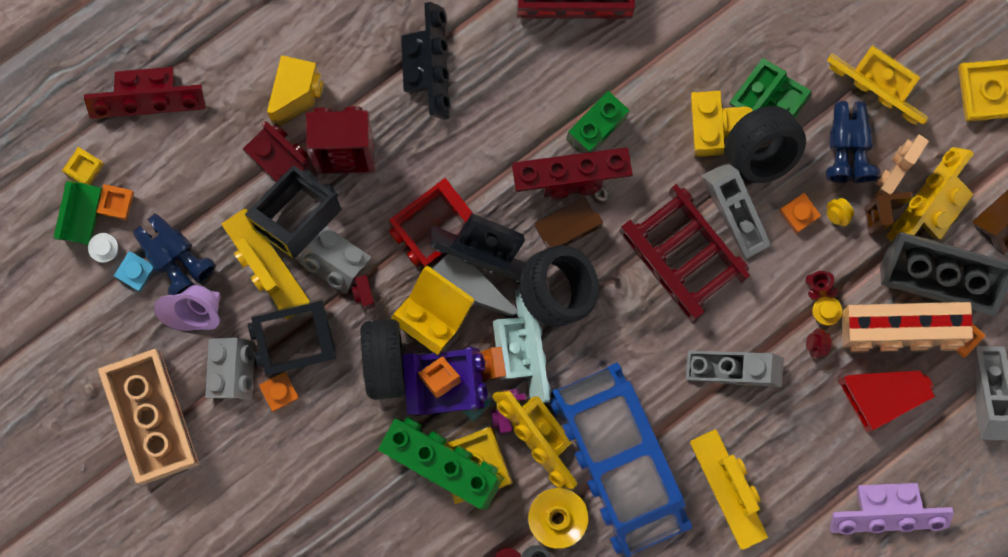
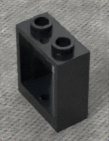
M293 165L252 206L245 216L255 232L295 259L342 208L337 199L339 195L334 188L328 184L323 186L310 171H301ZM300 190H303L321 204L291 234L274 222L272 218Z
M323 298L254 314L251 317L252 322L248 323L250 338L252 341L257 340L259 351L255 352L256 363L259 370L264 369L265 376L336 359L337 355ZM312 311L322 353L272 364L262 322Z

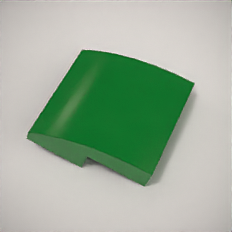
M762 58L729 104L732 107H750L753 111L762 107L779 106L789 111L796 118L812 96V92L787 77L785 70Z

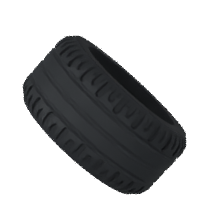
M779 106L762 107L746 114L733 126L725 142V152L729 162L739 171L741 178L747 182H771L787 174L799 162L806 148V135L793 115L786 109ZM775 138V140L766 148L756 152V150L765 142Z
M565 245L553 246L534 254L524 264L520 273L521 276L519 277V292L527 311L537 321L549 326H565L582 320L595 307L599 296V280L591 261L578 249ZM550 264L560 268L570 282L572 295L568 308L558 304L548 290L546 278Z
M395 319L366 321L360 329L362 367L366 394L373 400L399 398L405 393L400 325Z

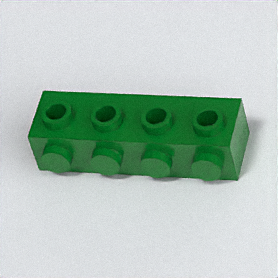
M406 416L405 420L397 418L393 420L378 451L479 509H487L504 479V477L497 474L498 467L485 460L481 464L471 459L473 453L458 445L456 449H453L445 444L448 440L447 438L434 431H431L430 435L420 430L422 424Z

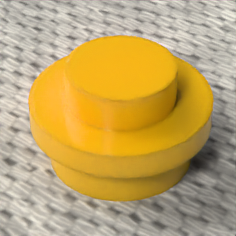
M843 198L833 199L827 204V216L832 223L847 226L851 222L854 210L847 200Z
M821 297L814 303L812 314L819 324L830 326L840 320L842 306L835 298Z

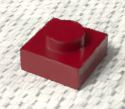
M367 275L356 277L357 286L352 287L356 304L362 303L364 310L375 308Z

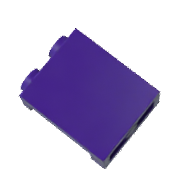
M466 347L464 350L440 352L439 355L435 353L402 355L407 415L422 416L485 408L484 401H487L488 391L486 384L482 382L485 359L483 354L480 353V349ZM443 356L460 376L461 383L439 398H436L422 382L418 373Z

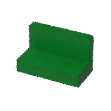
M66 181L53 239L67 240L84 245L89 244L94 235L98 217L96 211L102 187L77 181Z

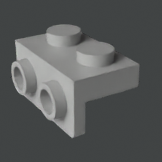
M326 226L302 251L298 262L306 270L328 282L332 288L347 294L355 278L369 264L371 256Z
M241 338L209 339L205 398L252 400L255 341Z

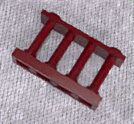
M675 184L669 191V195L673 198L670 202L641 224L637 223L634 225L631 220L627 221L621 226L619 233L692 323L704 313L701 307L704 306L703 302L733 278L737 277L742 284L751 275L747 272L749 270L747 263L740 256H734L692 204L694 199L685 188L680 189ZM681 208L691 222L661 246L652 247L646 239L648 233ZM699 231L710 245L678 270L673 269L671 271L664 262L667 260L666 256ZM718 254L728 268L698 292L689 293L683 285L685 283L684 279Z

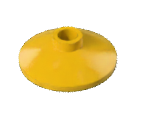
M552 488L542 492L534 499L529 509L528 523L534 537L543 545L557 549L566 548L578 542L584 535L588 526V511L583 500L573 491L565 488ZM558 512L563 515V522L561 524H555L552 521L554 513Z

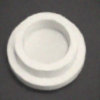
M99 233L89 241L88 252L95 261L106 263L116 257L118 243L110 234Z

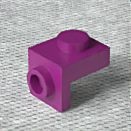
M519 389L504 390L510 391L519 403L526 402V393L519 394ZM498 409L492 410L493 428H499L500 435L512 433L509 419L504 417Z

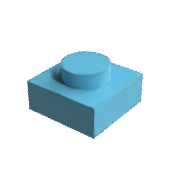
M129 251L114 277L142 292L155 269L148 261Z

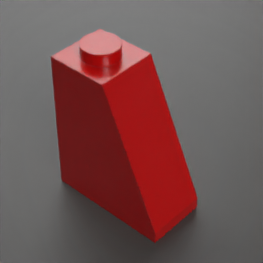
M920 370L847 375L837 380L866 432L881 427L935 397L932 392L934 386L930 378L926 374L923 375Z

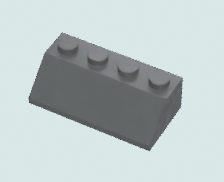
M900 232L889 243L880 266L881 285L945 303L971 302V310L996 317L1008 290V262Z

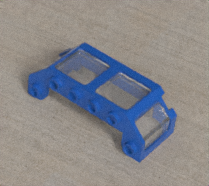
M617 362L563 388L553 390L551 392L552 399H550L549 404L555 416L561 415L562 419H565L566 424L562 425L569 442L575 441L579 450L574 453L581 470L587 468L591 480L587 481L593 497L599 496L604 508L599 510L606 526L612 525L614 529L612 530L614 536L610 538L615 553H622L623 557H629L654 544L692 529V525L684 510V507H686L684 499L630 381H626L622 368Z

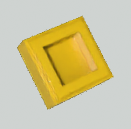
M77 147L62 172L78 182L91 185L104 163L80 147Z

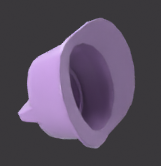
M192 285L181 294L160 297L155 302V315L163 324L175 330H212L218 327L220 322L218 310L221 295L219 292L210 291L203 286Z

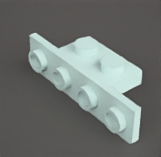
M517 289L514 292L518 318L492 321L496 347H502L506 376L502 377L501 380L527 378L530 399L534 396H539L542 402L546 404L550 402L551 387L546 376V355L543 352L541 342L542 327L539 321L527 311V308L524 306L525 304L522 302L520 289Z

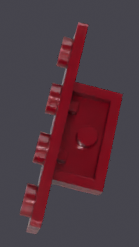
M173 67L115 71L114 92L84 94V101L90 119L206 109L202 84L175 87Z
M627 147L512 163L516 192L543 189L544 198L551 197L555 200L564 199L569 196L568 194L580 193L583 196L593 195L598 192L597 190H602L603 180L633 176L629 149Z

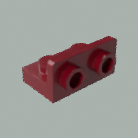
M265 121L262 124L263 129L243 148V151L275 182L293 165L301 171L307 170L310 167L306 159L309 156L308 153L297 143L292 146L285 139L288 136L287 133L276 123L271 126Z

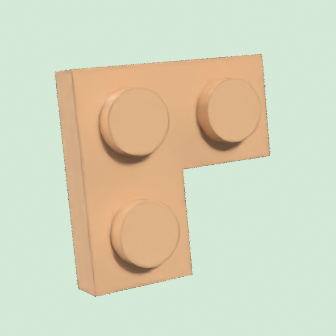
M919 134L912 141L907 139L903 146L898 148L891 159L895 163L890 172L885 169L881 174V178L876 182V185L880 186L875 194L876 196L893 194L901 179L915 164L929 140Z

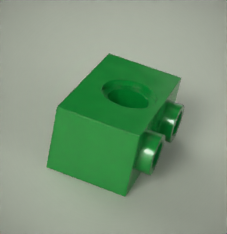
M607 91L568 131L566 140L580 153L595 152L627 119L630 110L610 91Z

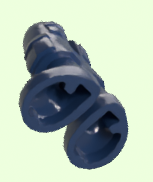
M836 101L833 113V126H831L830 149L836 152L833 166L828 167L826 170V179L836 183H846L851 180L852 171L848 161V150L854 152L853 183H867L879 180L881 178L880 168L870 165L867 158V152L873 148V132L869 125L866 102H854L853 120H850L848 102Z
M156 213L147 220L153 226L154 231L159 233L157 237L152 239L151 237L153 236L146 232L141 225L133 231L135 239L145 252L147 261L157 273L166 272L171 281L168 295L181 294L189 286L195 285L175 264L176 260L179 259L185 265L197 283L205 281L216 268V264L211 258L200 260L190 253L192 244L178 230L173 229Z

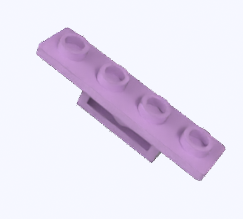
M918 483L858 485L856 493L860 511L834 512L830 523V532L848 535L854 532L881 533L897 530L902 532L921 529L939 531L949 528L954 512L952 507L923 508Z

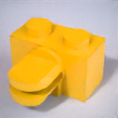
M721 91L691 93L694 157L723 156L725 148L724 138L728 137L733 126L742 117L753 110L746 106L722 108Z

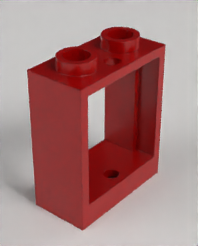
M446 178L389 219L391 229L388 232L398 245L403 242L409 249L406 255L416 268L420 265L423 269L426 266L432 267L448 253H440L436 250L426 258L403 229L402 225L440 196L463 225L471 213H473Z

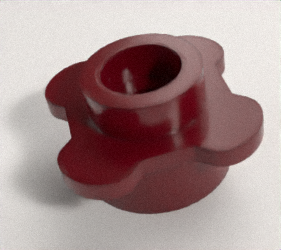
M817 271L805 278V283L809 285L808 297L810 299L818 300L821 297L834 298L837 295V289L833 285V274L826 271Z

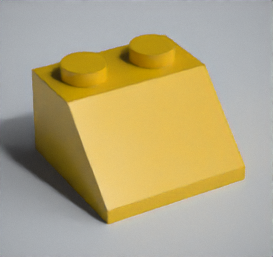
M281 55L267 109L273 125L275 123L279 126L285 124L313 107L316 98H321L324 81H321L322 74L318 72L316 63Z

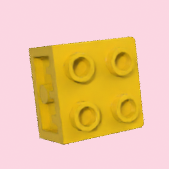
M426 266L422 270L409 297L395 311L391 319H395L399 323L400 329L439 355L456 335L474 303V298L435 270Z

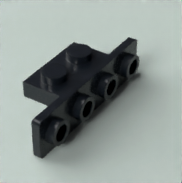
M433 2L424 3L425 30L401 35L403 92L411 94L428 90L429 114L446 120L449 119V109L451 107V101L448 96L450 75L447 68L446 54L448 52V43L445 33L447 16L442 6Z
M471 213L458 235L433 225L430 227V246L438 252L451 254L460 258L465 263L476 264L486 268L493 274H501L511 278L519 284L520 273L525 262L514 257L525 242L524 234Z

